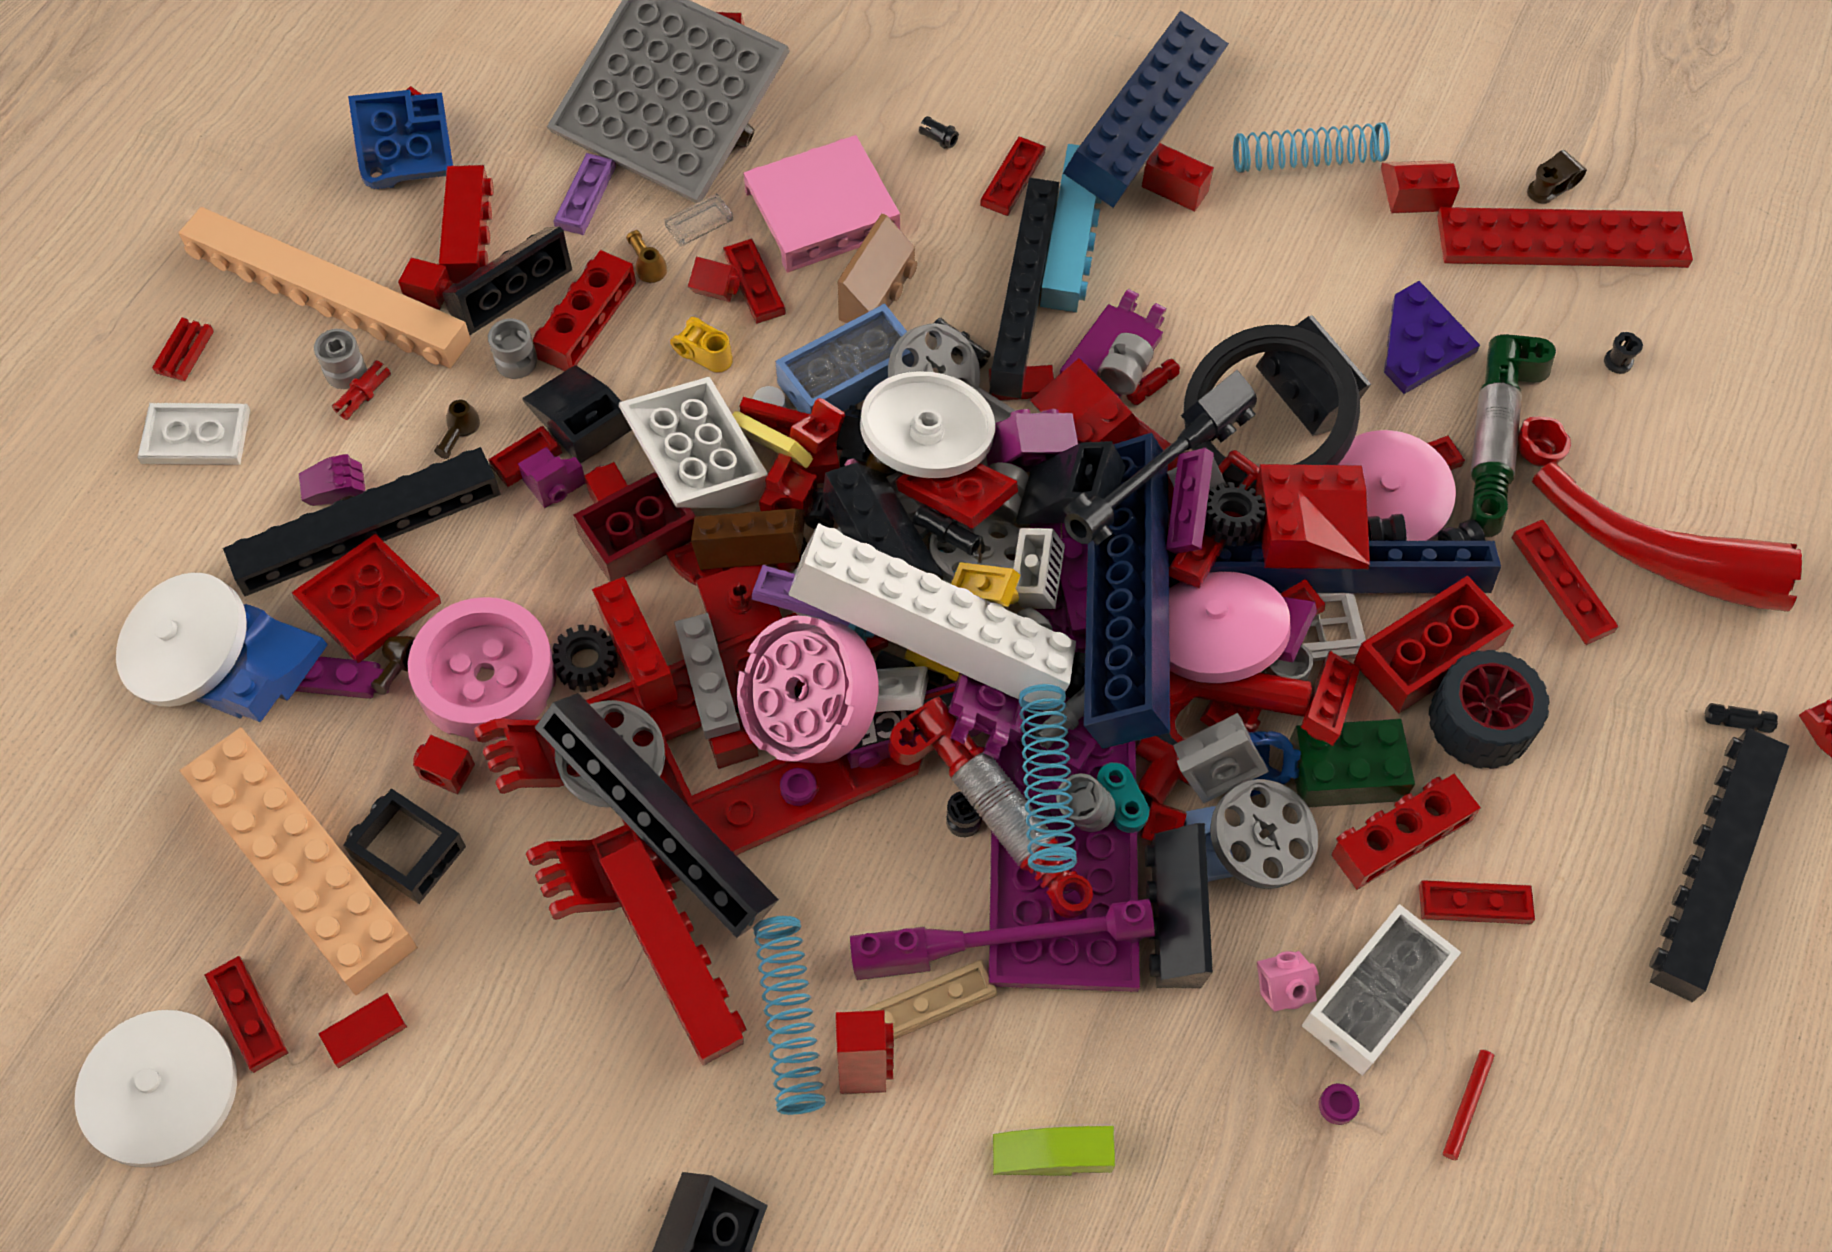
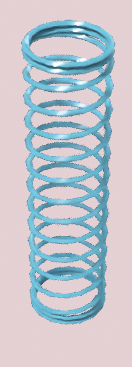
M1378 122L1374 128L1369 123L1364 125L1363 128L1355 124L1351 130L1347 125H1343L1340 130L1332 126L1328 132L1324 127H1320L1317 132L1312 128H1308L1305 134L1301 129H1297L1293 134L1289 130H1285L1282 135L1274 130L1270 136L1263 131L1259 137L1254 132H1251L1247 139L1242 133H1237L1233 142V160L1238 173H1243L1245 170L1249 172L1251 157L1248 142L1250 136L1253 135L1257 142L1255 152L1256 168L1260 171L1262 169L1260 139L1264 134L1268 139L1267 165L1268 169L1272 170L1274 166V152L1271 140L1273 135L1277 134L1280 139L1278 160L1279 166L1283 170L1286 162L1283 137L1285 133H1289L1291 136L1290 164L1292 168H1295L1297 165V148L1294 138L1296 133L1300 132L1303 136L1301 159L1303 166L1306 168L1309 162L1306 136L1309 131H1312L1315 136L1313 141V162L1318 167L1320 164L1318 134L1320 130H1323L1326 134L1324 158L1326 165L1329 166L1332 161V146L1329 134L1332 129H1335L1338 134L1335 147L1336 161L1341 165L1344 158L1341 132L1342 129L1346 128L1349 132L1347 157L1349 163L1353 164L1355 160V142L1352 132L1355 127H1358L1360 129L1358 154L1360 162L1364 163L1367 157L1364 130L1368 126L1372 129L1370 137L1371 160L1373 162H1376V160L1384 162L1388 158L1390 151V134L1384 122ZM1381 127L1384 134V152L1382 157L1379 148ZM1362 138H1363V144H1364V157H1363V159H1362V154H1361ZM1350 139L1352 142V161L1350 158ZM1239 141L1241 143L1242 151L1241 165L1239 161ZM1339 141H1340V148H1341V158H1340V161H1339V155H1338ZM1327 143L1329 146V162L1327 159ZM1316 144H1317V162H1316ZM1304 146L1306 150V162L1304 160ZM1281 148L1283 154V163L1281 161Z
M1051 684L1029 686L1019 694V704L1022 707L1019 714L1023 720L1020 728L1024 733L1021 742L1025 746L1022 756L1026 760L1023 764V770L1027 773L1023 778L1024 784L1027 786L1024 795L1028 799L1025 809L1029 813L1026 818V824L1030 827L1026 835L1031 841L1027 846V850L1032 854L1028 858V865L1033 870L1043 873L1066 871L1073 868L1077 863L1076 851L1070 847H1063L1072 844L1076 840L1073 835L1064 833L1070 831L1075 826L1072 821L1065 819L1074 813L1073 809L1064 806L1073 797L1063 792L1072 786L1070 781L1063 779L1071 773L1070 768L1063 765L1069 761L1070 756L1062 752L1068 748L1069 743L1061 739L1068 733V729L1061 726L1067 721V716L1060 713L1067 707L1064 702L1066 694L1063 689ZM1044 690L1054 691L1062 695L1060 699L1045 698L1033 702H1027L1023 699L1028 693ZM1061 704L1063 705V707H1062L1061 709L1056 710V711H1046V712L1034 711V710H1047V709H1052V708L1058 707V706L1061 705ZM1026 710L1034 715L1025 719L1023 713ZM1042 715H1059L1064 718L1063 721L1055 724H1036L1028 721ZM1025 723H1027L1029 725L1035 726V728H1032L1026 732L1024 729ZM1044 728H1059L1065 732L1056 737H1038L1029 734ZM1026 736H1028L1030 738L1036 739V741H1033L1027 745L1025 743ZM1046 741H1059L1066 745L1056 750H1039L1030 747ZM1028 749L1037 752V754L1027 758L1025 752ZM1048 754H1058L1066 757V760L1058 763H1039L1031 759ZM1029 762L1039 767L1028 771L1026 765ZM1046 768H1063L1067 770V773L1060 776H1039L1033 774L1035 771ZM1029 775L1037 779H1042L1032 783L1031 785H1029L1027 782V778ZM1049 781L1068 783L1067 787L1056 790H1044L1033 787ZM1029 789L1042 792L1032 798L1028 796ZM1048 795H1064L1069 797L1068 800L1059 803L1035 801L1037 798ZM1032 802L1045 807L1031 812L1028 806ZM1058 808L1070 811L1069 814L1056 817L1035 814L1043 810ZM1031 816H1034L1039 819H1045L1044 821L1036 823L1033 826L1030 824L1029 821ZM1053 822H1063L1071 825L1066 829L1060 830L1037 828L1040 825ZM1032 829L1038 832L1050 833L1036 837L1034 840L1030 836ZM1053 836H1065L1072 839L1066 843L1048 844L1038 841ZM1033 843L1040 846L1051 847L1042 849L1035 853H1033L1031 850V846ZM1046 856H1064V857H1046ZM1038 858L1048 861L1072 859V861L1066 864L1043 866L1033 863Z
M776 916L761 920L753 927V933L756 936L754 941L760 946L756 955L762 960L758 970L764 974L760 984L766 988L762 994V999L769 1003L763 1010L765 1015L770 1017L765 1026L773 1032L767 1039L768 1043L774 1046L769 1055L770 1058L777 1061L771 1070L779 1076L773 1085L781 1091L775 1098L777 1102L776 1110L781 1114L787 1115L803 1114L822 1108L826 1104V1098L821 1094L808 1093L779 1100V1097L784 1093L814 1091L822 1088L824 1084L817 1081L807 1082L789 1088H782L777 1085V1082L784 1077L800 1078L813 1076L820 1073L821 1068L805 1067L787 1073H779L775 1070V1067L780 1063L808 1062L820 1056L817 1052L797 1053L782 1059L776 1058L773 1055L774 1051L779 1048H803L814 1045L817 1042V1039L814 1037L792 1039L781 1044L773 1043L771 1040L777 1033L798 1034L815 1028V1025L809 1022L791 1024L777 1030L769 1026L770 1022L774 1019H800L813 1013V1010L810 1008L791 1009L776 1015H771L767 1011L772 1005H797L811 999V996L805 993L787 995L773 1001L766 999L765 995L770 990L794 991L805 988L809 984L804 979L787 980L773 986H766L763 982L768 976L792 977L803 974L807 970V967L803 965L784 966L770 972L762 970V965L766 962L790 963L801 960L805 956V953L801 951H787L774 954L768 958L761 957L760 952L764 948L774 950L789 949L799 946L803 942V939L799 937H786L800 930L801 922L799 919L792 916ZM772 924H777V925H774V926H770V927H768V928H766V929H764V930H762V931H759V929H761L762 927H765V926H768V925H772ZM793 926L781 931L768 932L780 927ZM760 937L764 939L776 940H772L766 944L759 943L758 938ZM782 941H799L795 944L786 946H770L772 944ZM791 954H799V955H801V956H799V957L792 958V959L772 960V959H774V958L781 957V956H785V955H791ZM788 969H803L793 973L774 974ZM805 983L796 987L777 988L786 984ZM807 997L798 1001L780 1002L790 998ZM796 1012H808V1013L801 1014V1015H796V1016H783V1015H787V1014H790V1013H796ZM811 1026L805 1029L786 1031L795 1027ZM801 1041H811L804 1044L789 1045ZM802 1056H812V1057H809V1058L794 1059V1058L802 1057ZM816 1070V1071L809 1072V1073L795 1074V1073L804 1072V1071ZM806 1101H816V1102H810V1103L794 1104V1103L806 1102Z

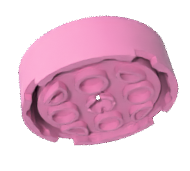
M479 597L454 603L436 613L418 632L411 646L408 658L410 683L426 716L445 733L467 737L470 741H477L474 734V729L477 726L493 719L535 720L547 706L546 701L556 683V670L552 660L553 652L541 623L522 606L500 598ZM484 667V669L494 670L493 677L487 681L476 679L477 674L481 671L480 668ZM496 737V738H494V739H492V740H497V739H501V738H504V737Z
M808 616L782 618L765 628L749 647L748 652L751 655L747 661L745 671H740L738 677V709L748 736L760 750H765L775 756L776 759L783 761L818 764L831 762L846 755L866 734L873 720L878 702V673L868 646L848 626L839 622ZM798 680L805 683L802 686L799 699L794 694V688Z

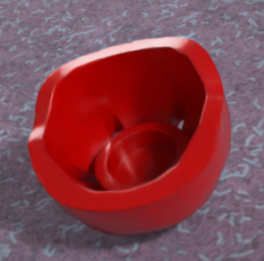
M1541 416L1529 417L1524 420L1519 430L1517 447L1522 457L1528 462L1544 467L1550 462L1558 464L1568 455L1571 439L1558 420Z

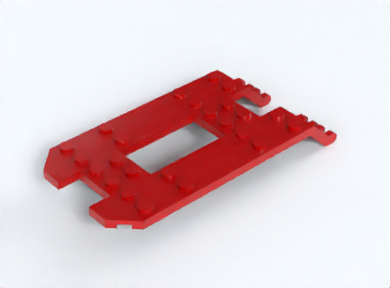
M792 613V614L787 615V616H785V617H783V618L790 617V616H799V615L796 614V613ZM778 620L717 645L736 712L739 711L737 702L738 677L740 671H745L747 661L751 655L748 649L765 628ZM874 634L873 638H867L866 645L872 654L888 647V640ZM684 659L668 665L678 699L646 712L658 725L664 741L665 762L660 778L735 855H739L918 775L924 760L923 757L911 765H902L890 757L881 760L877 765L869 768H861L859 766L851 769L847 755L831 762L818 764L775 759L691 795L667 744V741L702 727ZM798 680L795 686L796 691L804 686L805 683ZM631 681L586 700L589 705L601 701H622L644 710ZM611 712L606 715L604 720L612 728H617L624 722V717L620 713ZM493 719L474 729L476 739L481 743L489 742L496 737L507 738V740H501L486 746L482 752L485 759L490 760L488 767L491 772L498 773L509 767L520 768V770L503 774L497 778L495 783L499 793H509L518 788L564 786L558 773L555 749L535 729V726L541 719ZM639 731L633 737V742L640 747H645L652 743L654 737L648 731ZM569 764L567 773L573 777H579L578 772ZM793 768L807 769L816 779V795L811 802L803 806L791 805L781 795V778L787 771ZM623 819V826L591 840L546 841L530 848L526 852L529 864L533 866L540 865L549 859H559L560 863L540 869L535 874L537 883L544 884L540 888L544 897L550 898L562 891H573L574 895L556 900L550 904L549 911L554 920L564 918L573 913L610 911L621 907L601 869L599 859L639 839L645 849L649 848ZM657 856L661 866L656 871L661 880L663 881L668 878L671 884L680 881L679 877Z

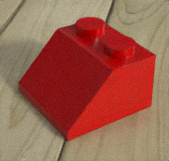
M1433 160L1383 162L1381 164L1391 214L1438 212L1440 207L1453 206L1460 189L1454 163Z

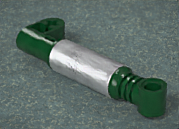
M1501 334L1493 337L1489 342L1485 384L1480 388L1471 464V477L1475 485L1470 519L1475 520L1480 525L1485 537H1493L1502 531L1508 510V486L1514 480L1522 401L1521 388L1518 386V381L1542 382L1551 373L1556 349L1552 342L1544 338Z

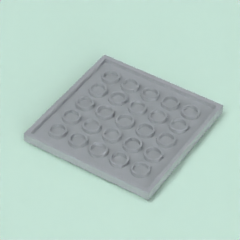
M622 0L547 125V128L552 133L601 157L612 159L617 165L700 205L790 50L787 45L691 0Z

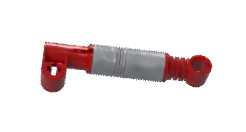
M940 697L933 698L898 722L891 731L888 743V751L891 758L899 764L911 765L935 749L949 767V776L954 781V784L959 787V790L968 799L971 806H974L979 816H982V820L986 822L992 833H995V836L1004 845L1008 854H1011L1010 856L1013 857L1015 863L1022 870L1029 871L1031 875L1037 873L1034 877L1037 882L1042 880L1043 882L1040 884L1042 889H1049L1046 894L1051 899L1054 911L1065 918L1080 916L1092 901L1093 889L1090 882L1083 876L1078 875L1075 870L1072 872L1066 870L1056 873H1043L1029 867L1028 858L1032 854L1027 850V846L1031 842L1026 835L1030 828L1026 824V818L1029 815L1025 809L1027 800L1018 791V788H1015V784L1010 781V778L1007 777L1005 771L996 763V760L984 754L985 747L978 746L969 734H967L964 744L950 738L957 719L953 714L948 713L949 708ZM914 724H916V726L928 740V742L926 743L919 734L915 738L913 747H911L909 744H905L904 746L900 745L902 738H904V740L910 741L911 739H913L915 728L913 726ZM1029 804V810L1033 812L1034 809H1032V806H1030ZM1031 816L1029 821L1033 826L1041 822V819ZM1046 824L1037 827L1039 829L1049 830L1048 827H1046ZM1033 829L1030 832V836L1033 840L1036 837L1042 836L1044 834H1050L1038 832ZM1055 836L1038 840L1042 843L1058 844ZM1035 843L1031 846L1033 853L1045 848H1051ZM1038 858L1033 863L1043 866H1055L1064 864L1065 860L1048 861ZM1073 889L1077 891L1080 895V903H1068L1063 897V890Z

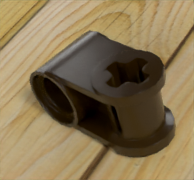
M1561 150L1551 159L1538 166L1536 179L1528 186V196L1537 203L1546 204L1565 191L1574 188L1585 176L1587 168L1566 150Z

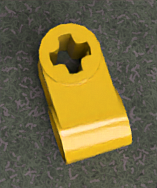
M690 317L686 321V327L683 331L670 339L672 348L680 356L690 359L712 372L726 371L733 363L728 335L706 324L697 317Z

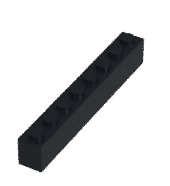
M1029 177L991 369L989 394L1019 399L1022 396L1057 207L1060 183L1057 181Z
M479 447L474 450L464 451L458 456L441 463L431 464L427 468L413 474L400 476L395 481L385 485L367 489L357 496L336 501L331 506L316 512L303 514L298 519L288 523L270 527L265 532L252 537L239 539L233 544L224 547L223 551L233 577L246 597L334 562L374 534L378 535L383 541H386L497 497L501 493L482 448Z
M579 693L551 704L535 726V729L730 932L738 938L761 921L779 900Z
M1747 728L1739 738L1732 737L1724 753V756L1729 757L1727 765H1723L1720 768L1714 781V785L1719 786L1717 793L1709 798L1704 809V814L1708 815L1706 824H1702L1699 827L1693 840V844L1698 845L1695 855L1691 854L1682 871V874L1687 876L1684 886L1680 885L1677 888L1671 902L1672 905L1676 906L1673 917L1669 916L1666 919L1660 933L1661 936L1665 937L1662 948L1658 947L1650 960L1649 967L1654 969L1650 983L1691 1002L1706 992L1789 745L1750 728Z

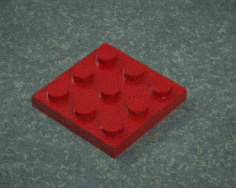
M376 534L292 591L294 600L357 663H360L382 647L389 637L397 636L441 604L440 596Z

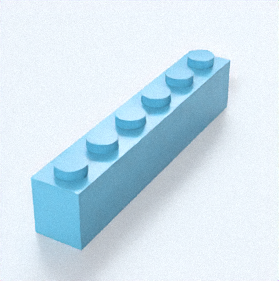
M1068 144L1063 172L1080 145ZM1063 173L1042 284L1040 307L1077 312L1079 300L1085 301L1088 282L1082 281L1083 275L1089 276L1092 257L1086 256L1087 251L1093 252L1096 233L1090 231L1091 227L1097 228L1100 209L1095 208V203L1101 204L1102 200Z

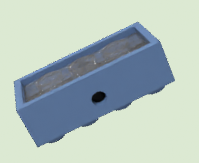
M884 303L776 360L777 384L800 412L811 414L814 402L818 398H822L841 411H845L850 405H856L865 400L866 396L876 385L888 378V363L891 351L907 330ZM905 349L902 353V361L907 367H912L914 364V355L910 350Z

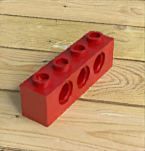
M602 250L597 253L593 260L591 259L587 262L583 274L577 282H573L570 285L567 295L560 305L557 304L553 308L550 318L545 325L536 331L533 344L538 360L562 371H566L579 363L636 284L632 263Z
M1455 773L1444 780L1440 776L1432 779L1422 788L1423 792L1415 797L1412 793L1405 795L1394 804L1395 808L1386 814L1383 810H1380L1365 821L1366 825L1357 831L1354 827L1349 828L1336 838L1338 843L1331 856L1356 890L1474 819L1481 807ZM1425 807L1435 809L1439 816L1431 815ZM1396 824L1407 826L1411 833L1402 832ZM1367 841L1377 842L1382 850L1372 849Z

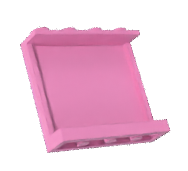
M856 135L743 172L745 193L747 196L752 194L781 250L782 264L787 273L859 248L881 213L887 215L900 229V213Z

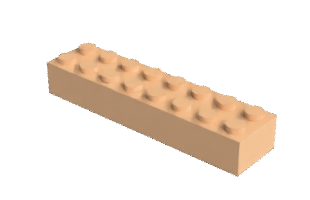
M242 727L179 770L355 995H358L418 948L409 933Z

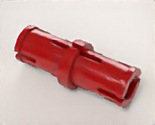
M375 360L359 379H353L349 384V390L336 403L332 404V408L336 413L345 405H348L339 415L340 417L349 420L351 415L365 400L370 401L374 397L373 392L386 378L391 376V372L387 367L378 376L376 375V372L384 365L382 362Z

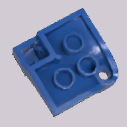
M410 90L348 96L358 166L362 181L366 186L372 189L393 188L395 184L401 181L446 176L447 166H453L442 92L411 96ZM375 172L382 174L378 177H372V174Z
M243 604L247 625L241 652L224 679L210 692L195 701L239 719L245 716L261 723L278 698L286 701L290 699L328 644L320 636L280 622L269 616L262 609Z

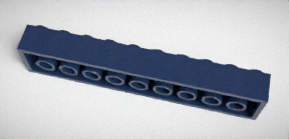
M1152 433L1114 444L1126 466L1121 485L1163 451ZM1168 465L1114 509V522L1109 526L1113 533L1097 546L1093 541L1088 543L1084 727L1102 749L1170 733L1169 551L1166 550L1168 537Z

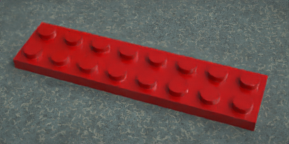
M1440 207L1437 214L1444 263L1689 268L1693 261L1683 211Z

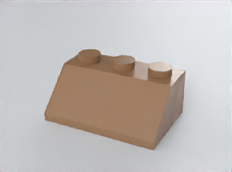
M881 213L837 281L839 320L845 323L864 315L884 303L889 308L893 301H898L906 279H911L916 272L918 263L915 261V246L885 214Z

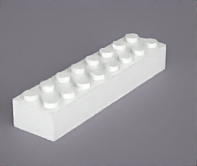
M818 523L802 554L788 594L789 596L1019 699L1020 692L1029 686L1051 684L1066 691L1070 685L1076 641L1061 632H1054L1043 627L1030 618L1022 617L1006 610L998 603H991L965 588H958L945 582L935 574L926 573L908 565L902 559L884 554L867 543H860L847 537L837 529L828 528ZM1044 690L1028 693L1023 699L1027 702H1033L1045 698L1060 699L1062 695L1054 691ZM1052 708V709H1047V710H1043V711H1045V712H1046V711H1053L1054 708Z

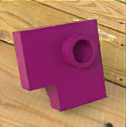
M547 447L518 463L523 482L544 508L553 503L561 502L569 493L586 484L583 467L576 457L560 459L559 456L555 457Z

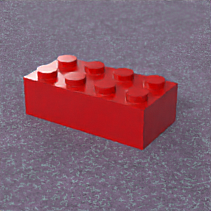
M1467 575L1362 642L1354 664L1360 667V671L1399 714L1436 690L1451 665H1454L1457 659L1463 655L1467 656L1471 652L1478 650L1496 651L1502 647L1510 635L1514 624Z

